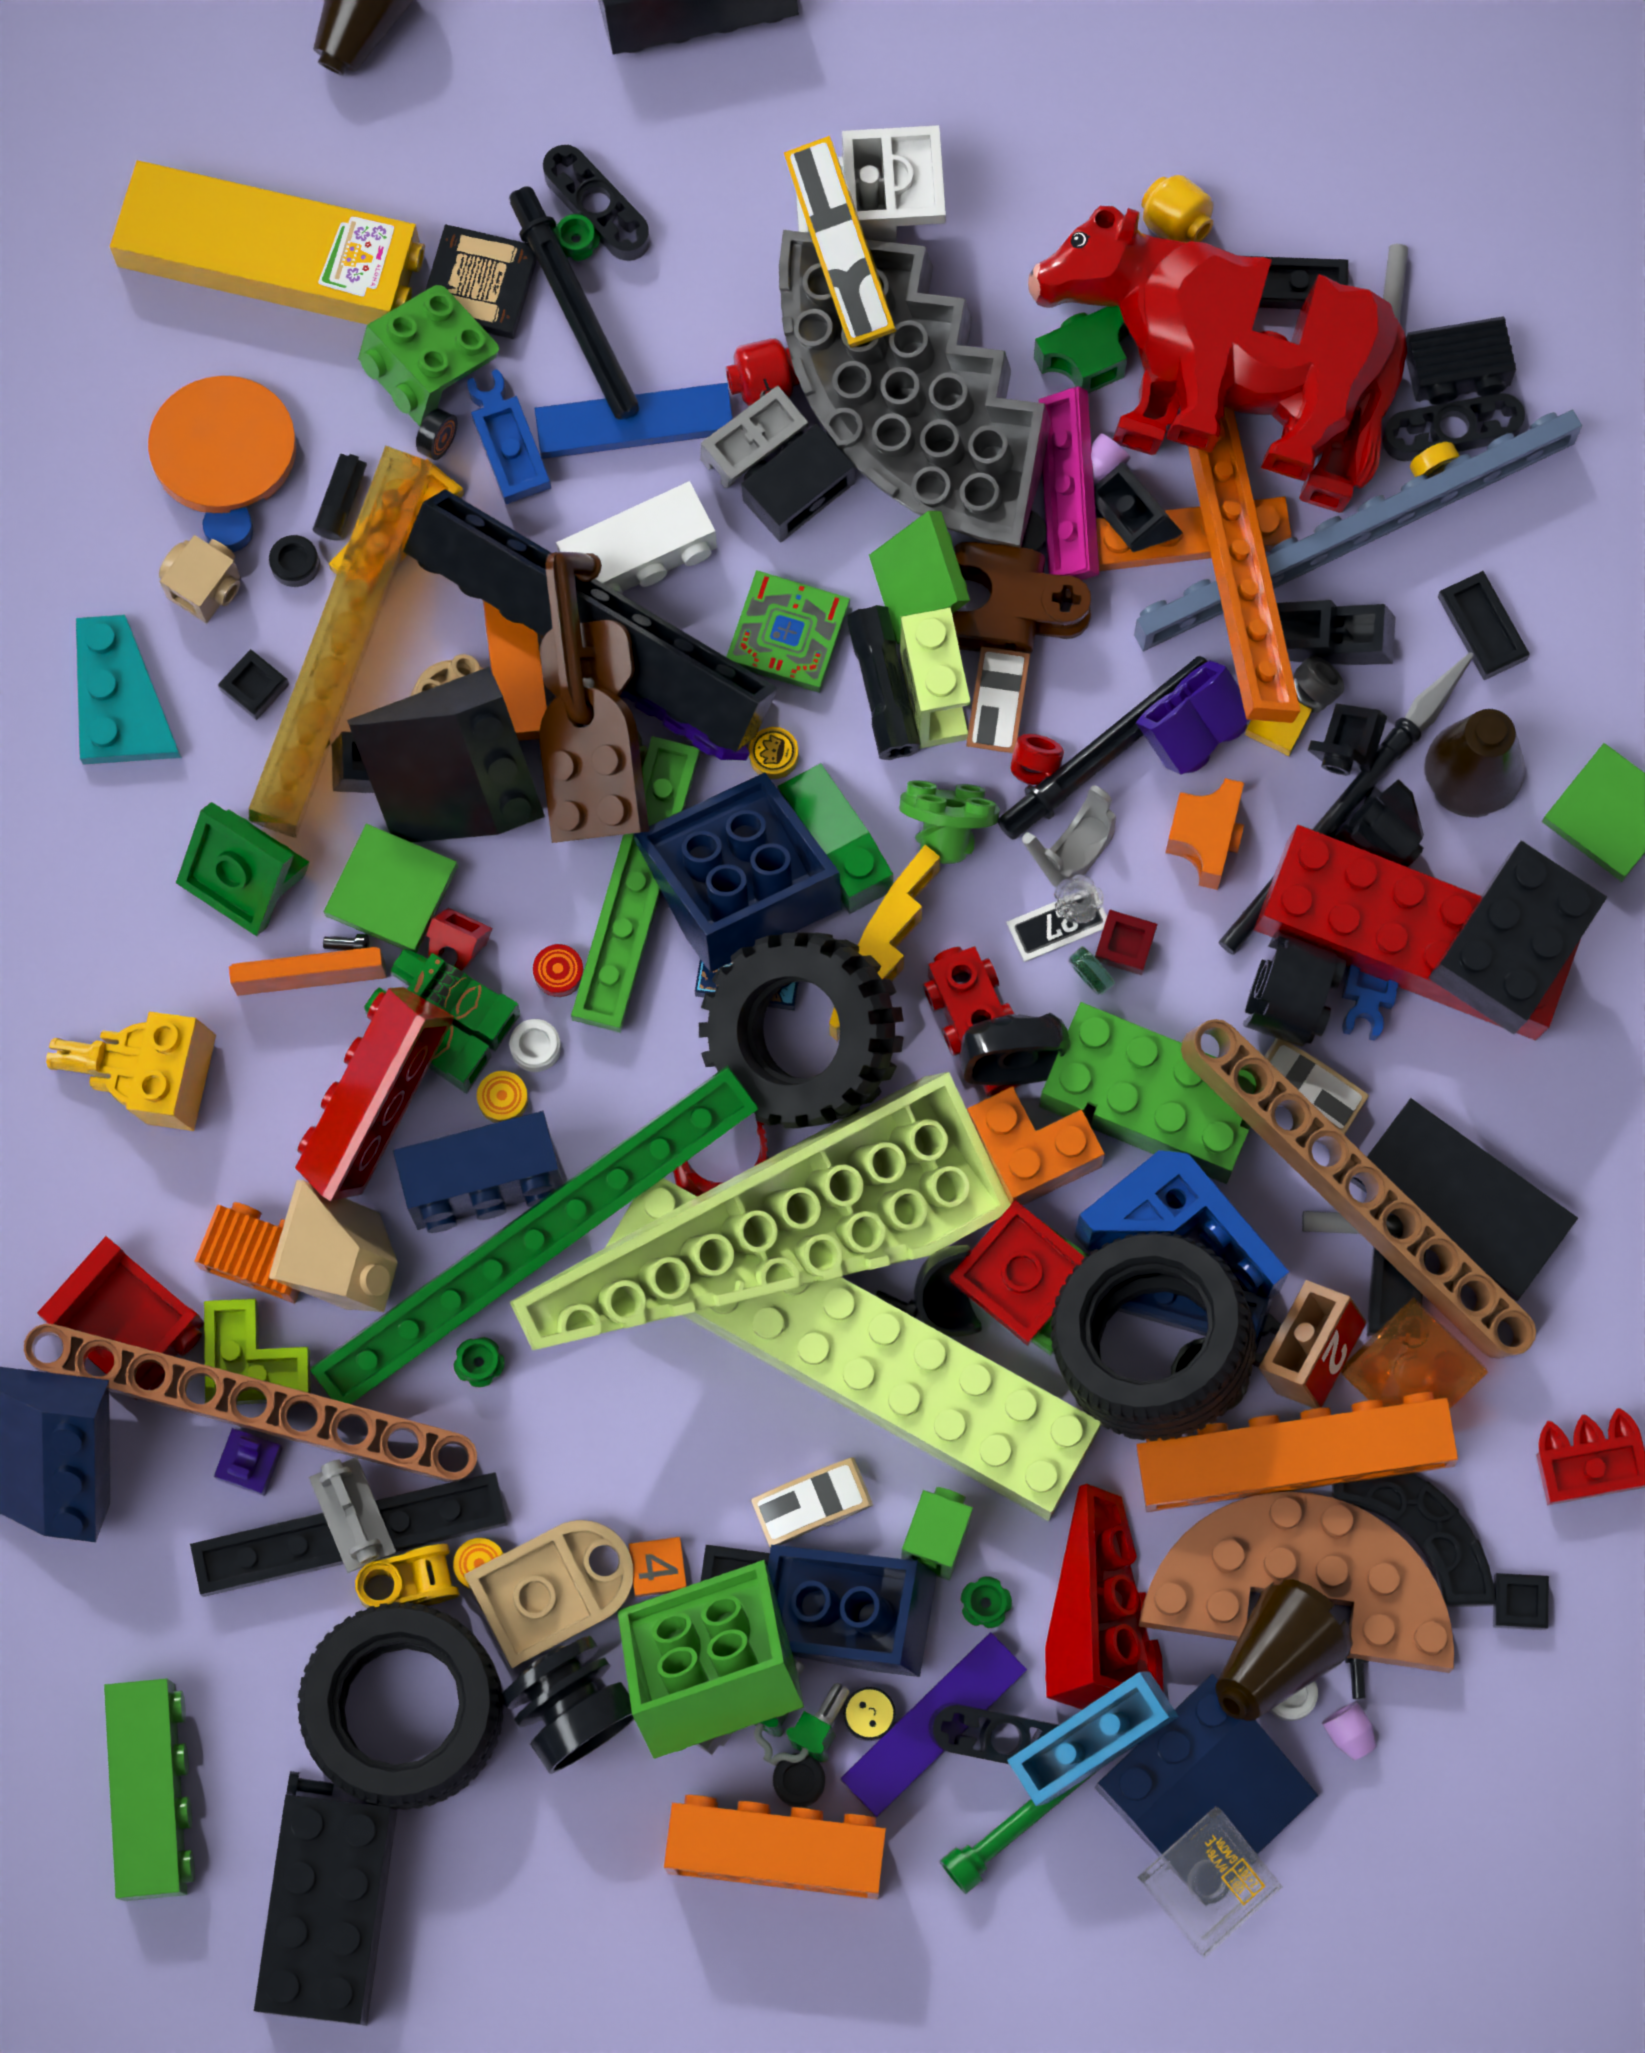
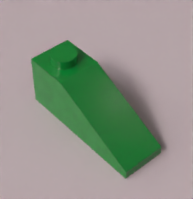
M821 763L777 786L779 792L839 871L841 901L849 914L888 893L893 885V872L871 834Z

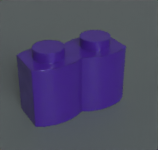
M1210 660L1186 676L1173 692L1150 706L1139 717L1136 724L1164 766L1182 775L1184 773H1193L1205 766L1210 759V754L1221 742H1228L1238 738L1244 733L1250 720L1246 719L1240 688L1226 666Z

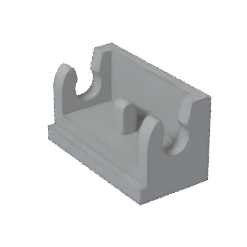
M776 386L702 441L700 460L708 470L714 467L721 476V484L723 487L728 488L735 483L738 477L800 431H804L808 426V421L781 388Z

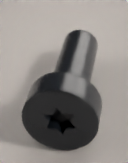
M357 934L355 939L327 936L323 939V948L333 950L369 948L370 944L367 934Z
M880 1290L876 1292V1297L914 1318L917 1317L918 1310L915 1300L911 1299L907 1303Z
M1356 1658L1345 1659V1663H1350L1352 1699L1365 1698L1364 1663L1369 1661Z
M290 1771L286 1795L296 1796V1792L300 1791L332 1796L334 1783L299 1778L300 1772Z

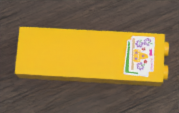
M139 160L136 161L109 246L116 265L120 268L366 325L412 299V288L408 287L412 271L419 272L421 270L425 255V244L420 243L416 224Z

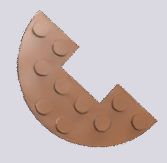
M1273 1492L1255 1495L1232 1502L1198 1521L1173 1545L1159 1565L1148 1588L1139 1621V1627L1238 1641L1247 1623L1250 1592L1262 1593L1273 1582V1585H1279L1284 1579H1294L1312 1586L1325 1595L1333 1604L1351 1607L1349 1628L1353 1645L1347 1658L1450 1673L1454 1669L1453 1634L1448 1610L1433 1575L1418 1553L1395 1530L1371 1513L1353 1504L1314 1493Z

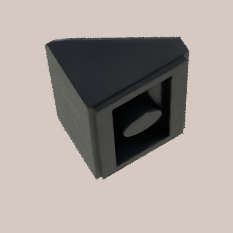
M1123 461L1094 486L1096 508L1133 552L1175 539L1183 534Z

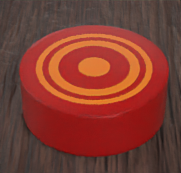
M554 944L545 947L537 954L533 963V975L537 986L544 993L553 997H564L572 994L579 988L584 967L581 957L573 948L563 944Z

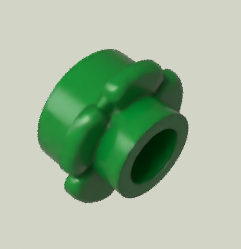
M580 214L564 217L554 229L566 257H572L574 261L588 259L593 254L592 250L600 244V236L594 231L592 222ZM574 236H579L581 240L579 242H573L572 238Z
M486 1337L467 1339L462 1342L456 1350L457 1360L454 1361V1371L458 1378L462 1381H469L473 1387L481 1388L490 1385L493 1381L492 1379L500 1376L504 1369V1357L498 1352V1344ZM476 1358H482L484 1364L477 1367L474 1365V1361Z
M981 1577L976 1583H968L961 1593L960 1600L964 1604L962 1614L974 1626L981 1624L985 1628H995L1005 1621V1613L1010 1611L1012 1607L1010 1592L1005 1588L1003 1589L1001 1582L993 1577ZM983 1598H988L991 1601V1605L988 1608H984L981 1605Z

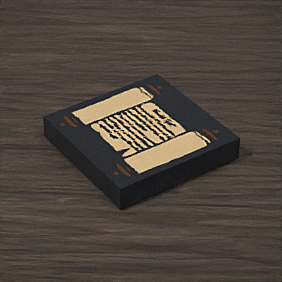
M445 224L426 290L435 285L444 286L487 333L514 339L537 258L533 254L529 243Z

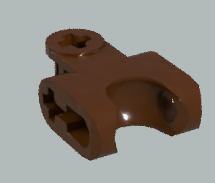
M961 542L954 546L953 549L962 577L965 580L982 584L991 594L983 607L973 611H955L952 614L960 650L980 652L981 646L1031 654L1035 635L1070 639L1081 635L1088 628L1091 620V593L1087 585L1079 578L1070 575L1045 574L1046 558L1042 553L1028 548L978 542ZM1069 602L1073 604L1070 612L1060 611L1063 603Z

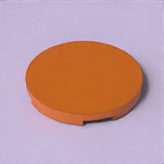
M213 376L187 384L163 403L150 427L148 452L158 480L163 485L164 490L177 502L204 513H230V510L249 506L263 498L267 500L280 489L294 465L296 437L289 412L282 401L268 388L241 377Z

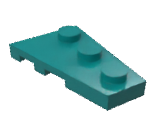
M113 615L76 618L79 753L82 764L182 758L126 616Z

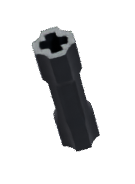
M875 605L869 608L858 609L847 615V623L854 653L859 660L872 715L871 725L879 759L893 760L911 756L920 751L921 744L913 710L909 706L888 607Z

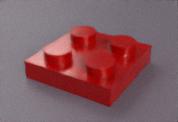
M1015 1200L971 1250V1254L965 1257L949 1276V1281L1028 1346L1051 1320L1053 1308L1056 1307V1297L1060 1295V1288L1066 1284L1065 1280L1069 1274L1073 1273L1072 1270L1077 1265L1082 1264L1081 1261L1084 1259V1256Z

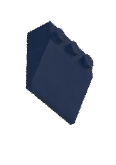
M765 772L649 826L648 832L634 833V840L683 934L709 972H713L731 963V955L742 947L754 946L757 939L769 935L794 933L842 910L839 871Z
M0 1367V1514L43 1536L96 1542L110 1506L109 1380Z
M1213 1673L1174 1709L1179 1716L1178 1718L1140 1742L1095 1786L1098 1793L1203 1905H1206L1226 1885L1221 1877L1241 1858H1244L1249 1863L1319 1796L1256 1720L1235 1719L1223 1711L1219 1705L1215 1690L1218 1679ZM1212 1835H1214L1216 1840L1210 1846L1207 1847V1845L1204 1842H1207V1844H1209V1840L1211 1839L1212 1841L1214 1839ZM1221 1837V1841H1225V1844L1222 1847L1228 1845L1227 1847L1221 1850L1224 1852L1228 1847H1230L1228 1850H1232V1852L1227 1857L1232 1855L1238 1857V1859L1233 1864L1229 1862L1230 1859L1231 1862L1234 1861L1232 1857L1227 1859V1857H1225L1227 1852L1223 1854V1852L1220 1851V1848H1218L1216 1845V1841H1219ZM1212 1850H1215L1216 1853L1213 1856L1217 1854L1218 1856L1213 1858L1212 1862L1211 1859L1208 1857V1854H1210ZM1219 1859H1222V1861L1219 1863L1218 1866H1221L1223 1864H1226L1225 1866H1222L1224 1868L1228 1866V1868L1225 1869L1222 1873L1220 1872V1869L1222 1867H1216L1218 1862L1214 1864V1862L1218 1861ZM1241 1861L1234 1869L1239 1873V1869L1246 1865ZM1231 1870L1224 1878L1229 1882L1236 1874Z

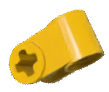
M435 1544L408 1551L403 1555L373 1561L364 1565L358 1572L355 1580V1590L362 1605L366 1609L371 1606L379 1607L380 1604H392L394 1602H400L401 1604L409 1602L416 1605L430 1606L459 1597L458 1587L452 1586L446 1556L450 1553L449 1545ZM429 1565L432 1566L435 1585L430 1583L427 1570ZM377 1575L388 1576L394 1581L392 1594L383 1600H374L366 1595L368 1582Z

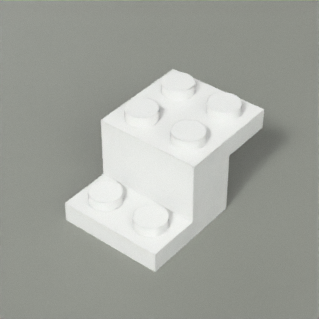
M939 125L842 131V157H838L867 240L896 243L897 226L945 223L946 211ZM796 193L798 231L810 233Z

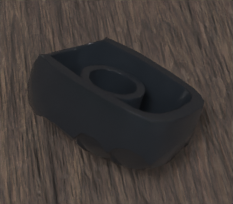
M1053 1013L1040 1017L1010 1014L993 1018L992 1020H985L969 1027L961 1040L960 1061L964 1080L975 1085H1018L1047 1081L1058 1053L1060 1052V1057L1064 1056L1069 1047L1070 1040L1064 1022Z

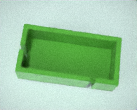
M1080 1002L1068 1030L1069 1047L1064 1056L1060 1057V1052L1058 1053L1042 1090L1039 1107L1066 1117L1081 1109L1085 1115L1087 1104L1095 1106L1097 1108L1091 1124L1093 1130L1152 1154L1159 1150L1188 1153L1208 1177L1227 1184L1251 1127L1186 1064L1181 1053L1182 1043ZM1205 1053V1054L1208 1055L1209 1057L1217 1058V1057H1215V1056H1212V1055H1210V1054ZM1240 1070L1238 1073L1239 1086L1246 1093L1254 1094L1256 1090L1255 1078L1248 1071Z

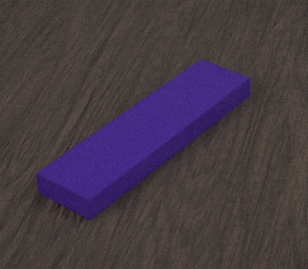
M990 1632L901 1718L887 1734L863 1755L840 1778V1781L877 1818L945 1752V1750L938 1747L932 1741L929 1734V1721L937 1708L944 1704L956 1703L988 1710L1027 1672V1669ZM954 1713L952 1721H943L941 1725V1731L949 1734L948 1743H954L955 1737L963 1734L970 1727L959 1721L960 1713Z

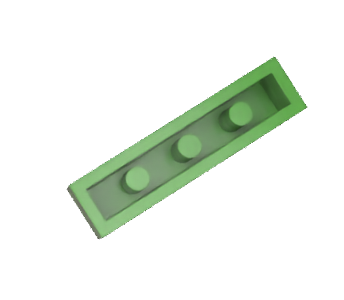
M167 1678L104 1684L115 1897L122 1901L185 1896L187 1895V1883L194 1882L195 1862L193 1851L185 1850L184 1829H189L192 1826V1811L189 1796L182 1797L181 1776L188 1775L189 1772L187 1746L185 1743L179 1744L177 1723L185 1722L186 1718L183 1691H175V1683Z

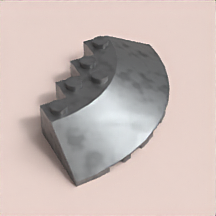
M783 230L779 260V290L781 292L784 335L795 374L813 412L831 440L855 465V468L881 491L912 512L922 516L927 511H941L947 529L982 541L1021 548L1043 470L1051 425L1045 403L1006 399L1011 368L1005 351L967 346L972 317L965 298L928 294L933 265L926 246L867 240L897 332L850 348L810 233Z

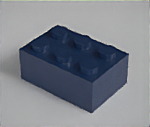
M544 1111L393 1150L407 1209L417 1230L427 1228L428 1233L452 1229L457 1226L456 1220L476 1215L478 1220L501 1216L507 1212V1206L526 1202L528 1207H532L563 1185Z

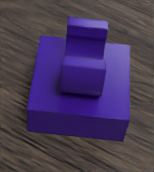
M232 1428L214 1477L222 1482L265 1496L283 1447L280 1444Z

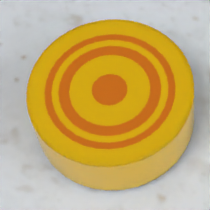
M493 1072L487 1075L478 1086L477 1102L482 1114L494 1123L520 1117L527 1109L529 1098L526 1086L522 1079L512 1072Z
M470 1539L458 1548L454 1556L453 1568L455 1575L464 1587L471 1590L464 1574L504 1553L495 1542L489 1539Z

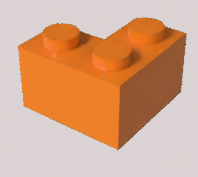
M1013 1086L967 1108L969 1116L1011 1204L1017 1200L1021 1205H1025L1102 1167L1105 1153L1082 1109L1035 1131Z

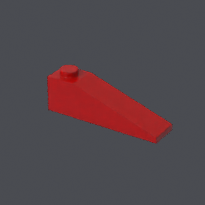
M1087 1483L1078 1488L1045 1645L1046 1698L1081 1710L1138 1672H1151L1164 1693L1163 1661L1158 1639L1149 1640L1147 1628L1139 1627L1146 1592L1138 1593L1133 1577L1131 1564L1135 1562L1137 1555L1122 1497Z

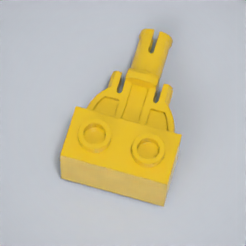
M149 1011L147 1022L130 1025L120 1032L103 1030L100 1038L105 1042L96 1040L92 1044L62 1040L61 1038H53L51 1040L49 1048L57 1050V1053L47 1052L46 1063L50 1070H66L93 1075L90 1076L89 1080L92 1089L110 1092L118 1102L126 1106L128 1111L147 1125L194 1131L216 1039V1034L197 1018Z

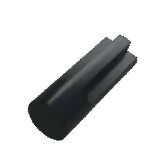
M339 454L312 528L314 533L323 538L338 541L342 536L367 467V463L358 460L359 457L349 454L347 456Z

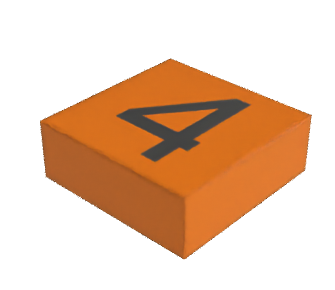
M680 1537L628 1544L633 1563V1585L636 1598L666 1594L687 1587Z

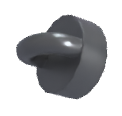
M1308 657L1296 669L1293 675L1298 702L1311 708L1313 713L1325 709L1344 691L1343 679L1339 672L1320 657Z

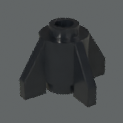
M1399 779L1383 793L1374 786L1367 794L1364 805L1351 818L1349 826L1347 824L1344 825L1332 838L1409 867L1424 849L1419 844L1423 839L1424 833L1413 792Z

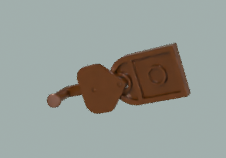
M551 553L548 555L545 565L553 629L548 631L542 639L540 657L544 684L557 697L550 703L543 715L539 741L552 843L648 832L649 823L637 726L631 710L619 697L635 672L630 634L624 625L614 620L580 623L574 574L583 582H590L597 578L602 567L599 557L593 553Z

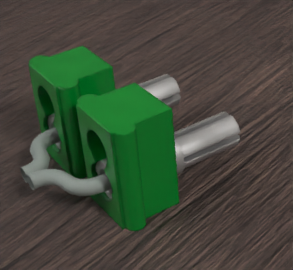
M794 1658L798 1677H800L805 1667ZM834 1683L819 1711L814 1716L804 1711L796 1726L787 1729L786 1734L793 1748L800 1751L797 1755L783 1752L773 1756V1749L770 1743L762 1736V1731L774 1737L782 1736L784 1733L782 1725L789 1713L754 1724L756 1726L754 1731L755 1739L765 1750L763 1759L774 1766L781 1760L798 1763L808 1755L820 1763L828 1761L829 1755L827 1751L836 1737L832 1726L850 1691L845 1686L842 1688V1684Z

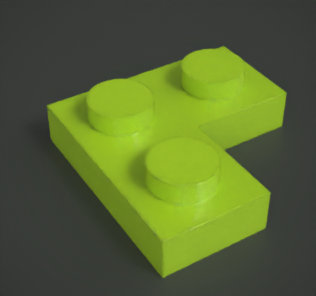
M256 1299L204 1301L205 1365L311 1393L310 1350L308 1347L259 1349L258 1302ZM205 1376V1403L213 1399L216 1393V1384L212 1379ZM257 1390L244 1391L237 1400V1405L267 1403L266 1397Z

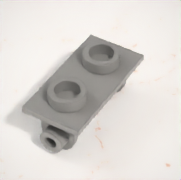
M358 1457L341 1463L340 1459L328 1462L321 1466L322 1472L309 1477L347 1573L396 1553Z

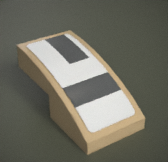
M1276 1038L1264 1057L1345 1135L1369 1095L1315 1057L1289 1042Z
M854 1458L834 1463L751 1499L769 1547H771V1544L783 1545L821 1526L833 1525L873 1506Z

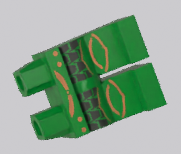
M403 949L390 970L391 975L409 986L407 990L455 1016L429 1068L467 1094L491 1059L490 1049L493 1051L497 1050L519 1018V1005L504 994L500 993L499 995L473 980L461 970L445 963V960L434 953H431L427 959L420 954ZM380 987L374 991L364 1006L366 1014H368L369 1008L378 994L381 992L386 993V991Z

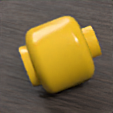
M1174 175L1169 178L1163 176L1157 179L1144 194L1141 203L1144 209L1143 221L1147 228L1160 238L1185 243L1189 241L1201 242L1211 231L1214 223L1211 219L1214 207L1213 201L1205 191L1183 175Z

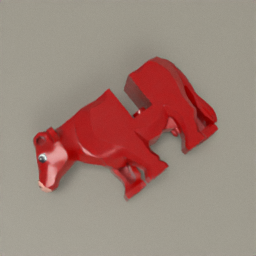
M1101 205L1095 209L1085 223L1077 227L1053 255L1034 266L1029 274L1028 289L1032 298L1039 306L1053 308L1063 303L1073 302L1097 306L1118 305L1125 325L1138 346L1144 370L1139 388V405L1134 411L1120 417L1112 439L1120 446L1155 455L1163 442L1165 433L1168 432L1166 436L1168 440L1212 453L1219 439L1220 423L1224 417L1225 406L1239 413L1272 415L1284 426L1281 439L1270 445L1263 458L1261 468L1305 481L1299 496L1302 502L1342 513L1352 498L1354 486L1363 488L1373 478L1379 466L1382 419L1387 413L1402 380L1407 343L1406 334L1395 317L1391 304L1371 290L1342 285L1319 274L1299 312L1291 342L1277 332H1256L1252 328L1272 259L1239 256L1202 242L1189 241L1185 243L1152 237L1138 230L1139 211L1128 208L1124 216L1114 206ZM1318 456L1317 465L1313 469L1315 458Z

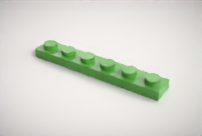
M654 736L651 737L642 768L649 826L685 810L700 758V749L697 747ZM634 833L624 834L622 837L571 1014L572 1021L619 1033L622 1031L661 894V890L634 840Z

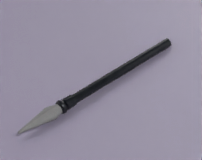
M1468 653L1414 699L1405 718L1402 717L1395 722V728H1392L1381 743V748L1376 753L1371 772L1361 771L1312 830L1332 837L1392 764L1399 760L1414 742L1420 740L1422 731L1435 722L1472 660L1473 653ZM1273 877L1219 940V945L1228 953L1234 955L1254 931Z

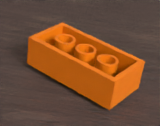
M685 1795L684 1804L672 1802L664 1869L670 1875L878 1900L886 1828L876 1827V1818L865 1815L844 1814V1822L839 1823L823 1821V1811L792 1807L789 1817L771 1814L770 1805L764 1803L738 1801L737 1810L718 1808L717 1799L713 1797Z

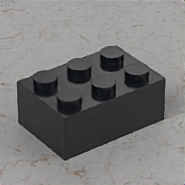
M1521 840L1507 856L1428 979L1514 1035L1528 1021L1607 899V896Z

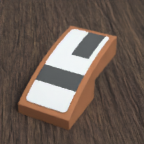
M981 646L966 747L1013 753L1019 734L1030 653Z

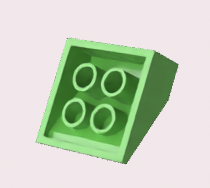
M765 1560L617 1611L632 1715L654 1759L804 1708L798 1672Z

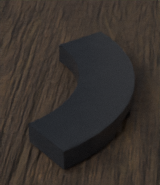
M1410 1473L1332 1485L1333 1498L1353 1504L1388 1519L1415 1541L1433 1569L1446 1607L1496 1605L1492 1575L1479 1540L1476 1539L1471 1528L1459 1513V1509L1429 1481L1426 1482L1415 1474Z

